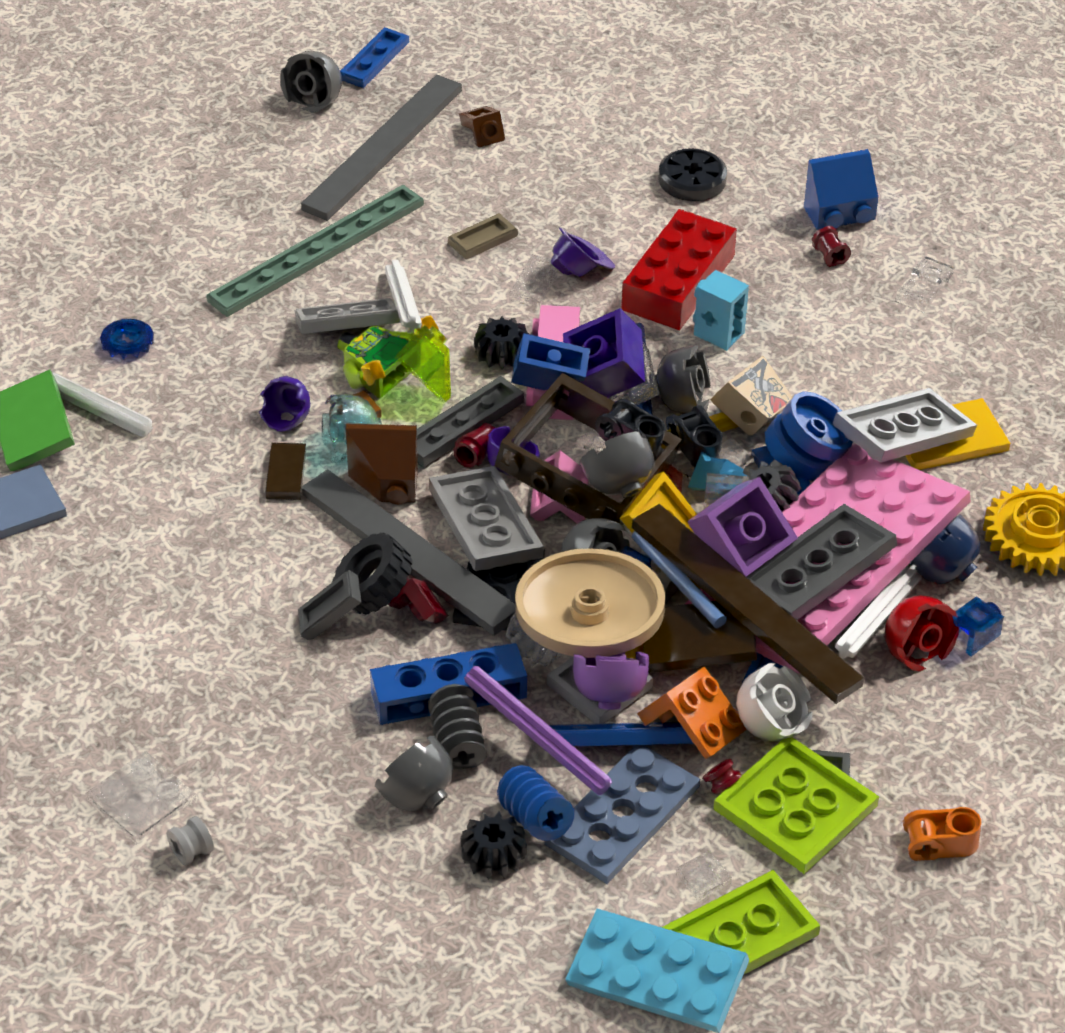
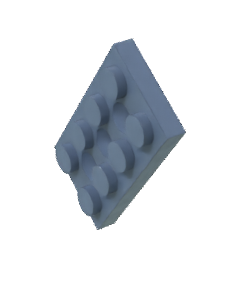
M635 745L607 773L612 780V784L603 795H597L590 790L574 807L572 826L564 835L555 840L544 841V845L606 884L617 875L700 787L701 779L645 745ZM646 782L653 784L657 789L654 792L643 793L636 786ZM625 806L632 809L634 813L630 816L619 817L613 813V810L617 807ZM601 830L607 832L610 838L595 841L589 835L593 831Z

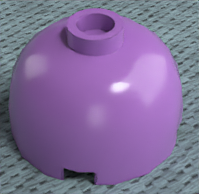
M636 651V659L626 658L625 652L607 657L596 655V658H586L580 654H574L573 656L574 680L579 692L587 699L598 701V708L621 709V702L635 699L641 694L646 685L649 666L648 654Z

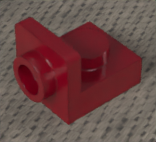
M412 577L407 579L406 585L402 587L397 597H394L388 604L396 609H401L409 604L412 613L422 622L425 620L438 624L449 616L427 584Z

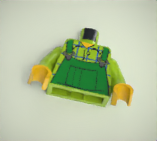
M431 315L422 317L421 328H415L414 333L390 331L379 326H371L359 337L349 332L343 333L338 340L337 347L343 351V372L349 386L355 390L364 387L377 398H382L421 365L420 343L430 341L432 333L439 330Z

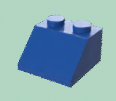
M868 149L808 161L804 209L817 230L826 226L838 228L843 225L866 223L869 220L876 219L879 196L871 155Z

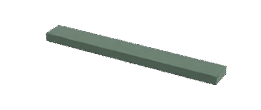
M401 185L206 295L207 302L226 317H229L424 206V199L405 185Z

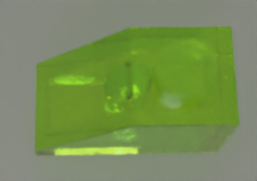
M424 325L399 350L394 358L440 401L445 403L451 398L449 348L444 344L447 338L434 326L428 329Z

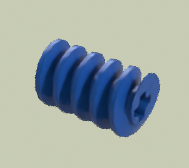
M519 765L512 767L503 775L497 789L498 801L533 837L542 841H551L558 839L569 830L574 820L572 804L562 794L558 793L549 782L544 780L536 770L529 766Z

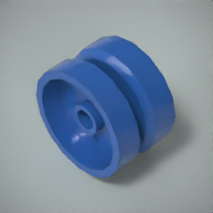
M806 391L795 394L786 404L782 413L776 416L765 431V443L774 459L782 465L790 467L794 471L795 476L815 481L837 459L842 458L851 448L854 441L847 439L844 433L833 425L836 413L842 410L829 399Z

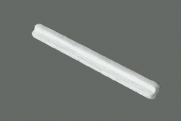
M392 260L391 265L385 266L387 280L402 327L406 328L407 333H414L415 328H421L422 322L404 267L400 266L398 260Z
M916 565L906 566L837 641L835 648L840 652L838 656L842 659H845L847 656L853 658L885 622L893 609L920 582L922 576L915 569Z

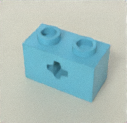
M717 270L712 272L705 280L702 279L694 293L696 297V310L693 314V322L695 323L694 335L727 351L745 333L749 285Z

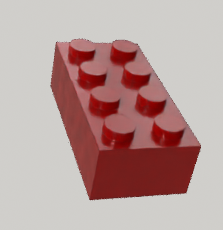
M678 209L622 282L621 309L680 331L696 309L694 293L698 283L702 279L705 280L715 270L723 272L735 256L737 228Z

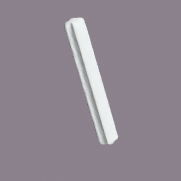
M52 372L62 399L140 437H145L152 431L151 419Z

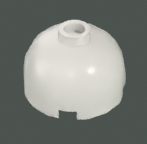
M769 663L750 674L743 681L737 694L736 706L745 728L755 737L764 741H781L782 739L791 738L808 728L813 711L808 713L806 702L810 701L811 697L802 679L792 669L786 666L779 669L774 666L775 663Z

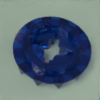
M121 319L110 323L103 329L100 341L103 351H108L111 357L120 354L122 359L125 360L128 355L132 354L138 359L140 352L148 353L150 345L154 344V333L152 328L141 320ZM123 334L125 335V337H128L130 340L133 341L126 342L125 340H122Z

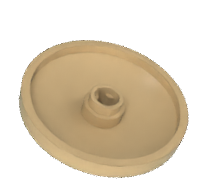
M574 549L546 557L525 572L516 588V616L525 633L547 649L569 656L580 654L586 658H596V655L607 657L632 650L642 645L656 633L664 618L665 592L658 576L644 563L631 556L604 549Z

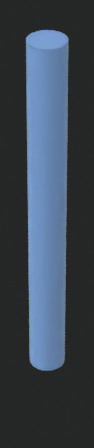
M634 531L632 539L715 628L724 625L726 617L688 576Z

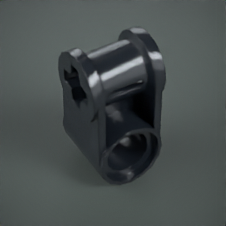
M617 400L612 405V410L608 414L600 415L595 422L597 433L605 441L630 432H640L641 436L644 433L651 446L654 460L657 459L666 431V425L660 418L637 407L630 400Z
M701 405L694 406L688 413L679 416L672 414L666 418L667 431L682 439L679 448L694 468L697 465L701 452L720 459L723 435Z

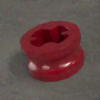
M729 758L720 762L703 776L702 779L706 783L710 782L712 784L711 792L713 794L724 791L742 776L739 770H733L732 765L734 762L732 759Z

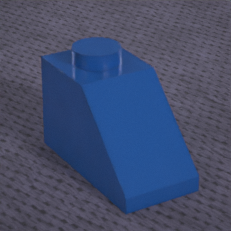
M523 333L515 356L511 383L544 391L548 390L562 373L578 382L584 381L590 349Z

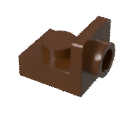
M483 106L459 113L461 125L473 131L477 147L480 148L505 140L499 110Z

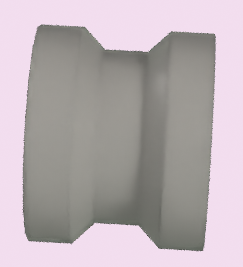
M197 816L188 819L185 826L181 828L173 827L166 832L172 851L185 866L193 862L194 856L200 853L206 855L214 850L212 837L205 824Z

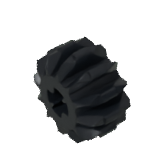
M503 316L498 320L488 318L487 323L479 324L474 337V348L479 362L486 361L488 368L497 363L501 370H503L507 363L514 367L515 356L523 333L529 334L525 324L517 323L516 318L506 320Z
M498 811L495 817H488L482 812L480 821L469 819L467 830L462 831L460 837L461 857L464 860V864H470L473 874L485 869V875L488 880L492 876L493 871H498L503 878L506 877L508 868L518 871L521 860L525 859L527 855L524 827L517 826L514 816L502 819L500 811Z

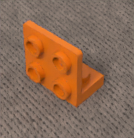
M705 666L637 713L645 726L657 718L663 724L675 715L705 759L714 755L747 730L739 717L738 711L733 708L719 688L718 682L710 675Z

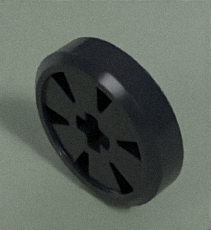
M695 148L681 149L671 152L662 159L659 165L658 180L661 188L675 198L687 201H702L713 198L723 191L726 186L727 167L720 157L709 151Z

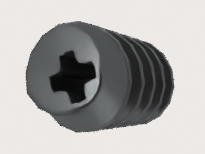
M460 684L445 685L431 695L428 701L433 734L450 756L453 769L477 767L487 758V749L484 746L477 704L473 699L474 693L471 688Z

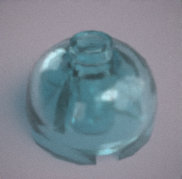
M331 394L325 404H331L329 413L322 414V440L324 445L331 443L335 451L336 443L345 442L346 444V423L382 424L380 418H377L375 410L367 400L354 395ZM335 451L337 456L330 458L333 463H347V451L346 453Z

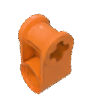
M971 808L920 809L908 813L902 821L904 831L910 837L911 843L908 846L909 856L914 861L971 856L979 847L981 817Z

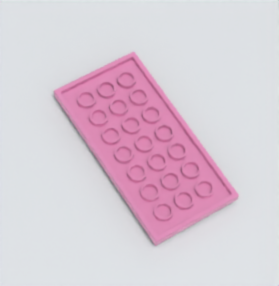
M854 443L842 458L837 459L798 496L799 499L790 503V508L784 509L782 513L797 537H799L838 507L846 504L896 534L897 546L797 621L825 645H828L971 502L970 491L893 459L880 463L872 459L868 452ZM838 543V545H849V544H851V543H848V544ZM812 562L811 564L819 565V564H823V563H825V562H822V563ZM787 581V582H785V583H787V584H795V583H798V582H789V581ZM702 588L700 589L710 601H716ZM688 600L685 604H692V602ZM756 636V651L799 673Z

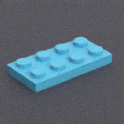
M597 908L565 980L569 986L720 1033L749 963V957L747 953Z

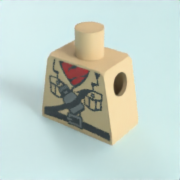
M761 356L728 381L710 400L746 434L753 436L764 426L768 428L776 416L781 414L786 404L792 399V396L766 358Z

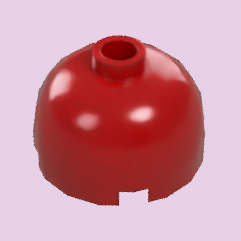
M920 595L904 599L890 613L885 625L884 638L890 653L911 670L920 672L926 669L920 665L923 662L937 655L941 661L947 658L954 648L959 635V627L954 624V616L957 617L956 611L942 601L930 596ZM915 647L924 652H929L928 658L915 659L911 655Z

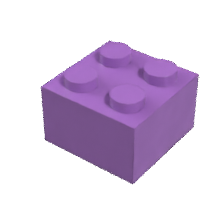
M760 477L737 485L687 521L699 538L745 577L798 539Z

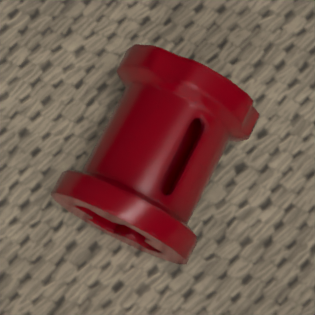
M833 226L819 229L813 235L812 246L823 254L824 262L828 267L844 264L849 260L851 249L846 243L841 242L838 237V231Z

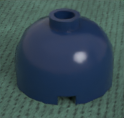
M959 514L909 565H916L915 569L923 578L936 584H947L956 578L963 582L977 569V566L973 563L980 552V541L977 532Z

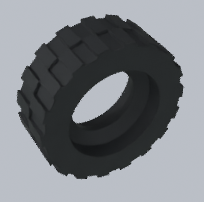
M384 532L374 533L360 540L357 545L350 549L346 556L344 555L340 565L335 570L333 581L348 570L358 575L361 603L352 610L358 614L363 613L367 615L371 612L379 611L383 606H387L394 597H397L402 587L408 581L413 561L410 558V553L389 534L386 535Z

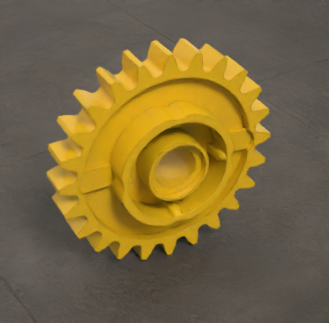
M1025 483L1024 490L1012 486L1011 493L1002 490L1000 491L999 499L992 498L991 506L986 508L983 531H986L984 540L991 542L990 551H1000V561L1008 558L1011 559L1010 567L1012 568L1019 564L1023 565L1024 573H1028L1032 568L1037 570L1039 576H1042L1046 569L1050 570L1054 576H1057L1058 568H1062L1065 571V492L1062 494L1058 493L1056 485L1050 490H1046L1043 483H1039L1037 489H1033L1029 483Z

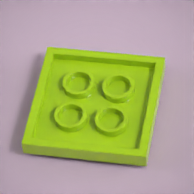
M791 737L782 739L747 770L739 780L722 792L714 800L713 810L805 874L878 806L879 796Z

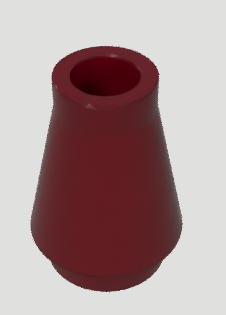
M485 423L479 428L459 437L453 449L456 461L467 468L481 465L487 456L488 434L495 427Z

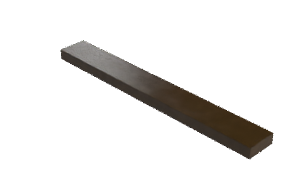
M658 504L632 520L631 528L835 704L863 687L865 678L662 505Z

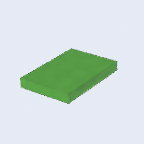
M50 369L0 391V442L10 471L19 470L75 445L57 382Z

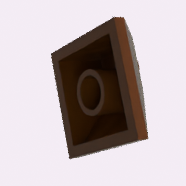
M346 423L348 476L380 502H390L395 505L415 503L418 478L417 425Z

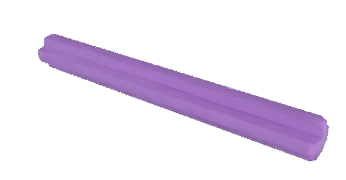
M474 666L466 674L464 680L472 689L597 795H603L612 784V780L607 774L479 666Z

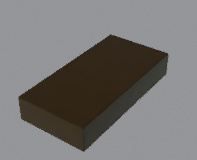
M271 443L265 490L266 499L301 500L306 443Z

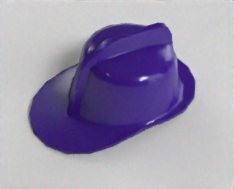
M559 227L562 234L553 246L552 252L554 255L551 259V264L561 273L582 277L598 265L608 269L615 268V264L599 248Z

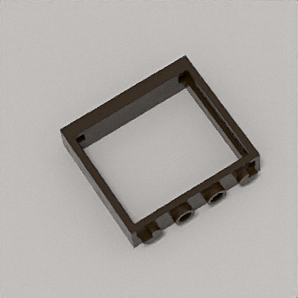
M564 373L557 378L501 441L494 465L587 519L602 518L617 522L622 526L624 523L620 517L641 493L640 491L634 496L625 498L620 504L523 449L557 409L596 430L595 422L597 418L602 414H608L612 410L614 401ZM564 389L570 392L569 396L563 393ZM665 431L662 444L667 447L660 449L657 459L654 460V466L649 478L641 484L642 490L654 475L661 472L666 473L674 463L682 440L681 438Z

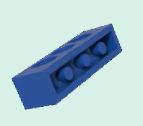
M517 643L497 645L485 649L458 652L446 656L425 658L418 661L370 669L371 694L380 725L431 716L428 709V701L431 695L445 685L460 684L471 688L464 679L474 666H479L518 700L527 698V673ZM471 688L477 707L491 705Z

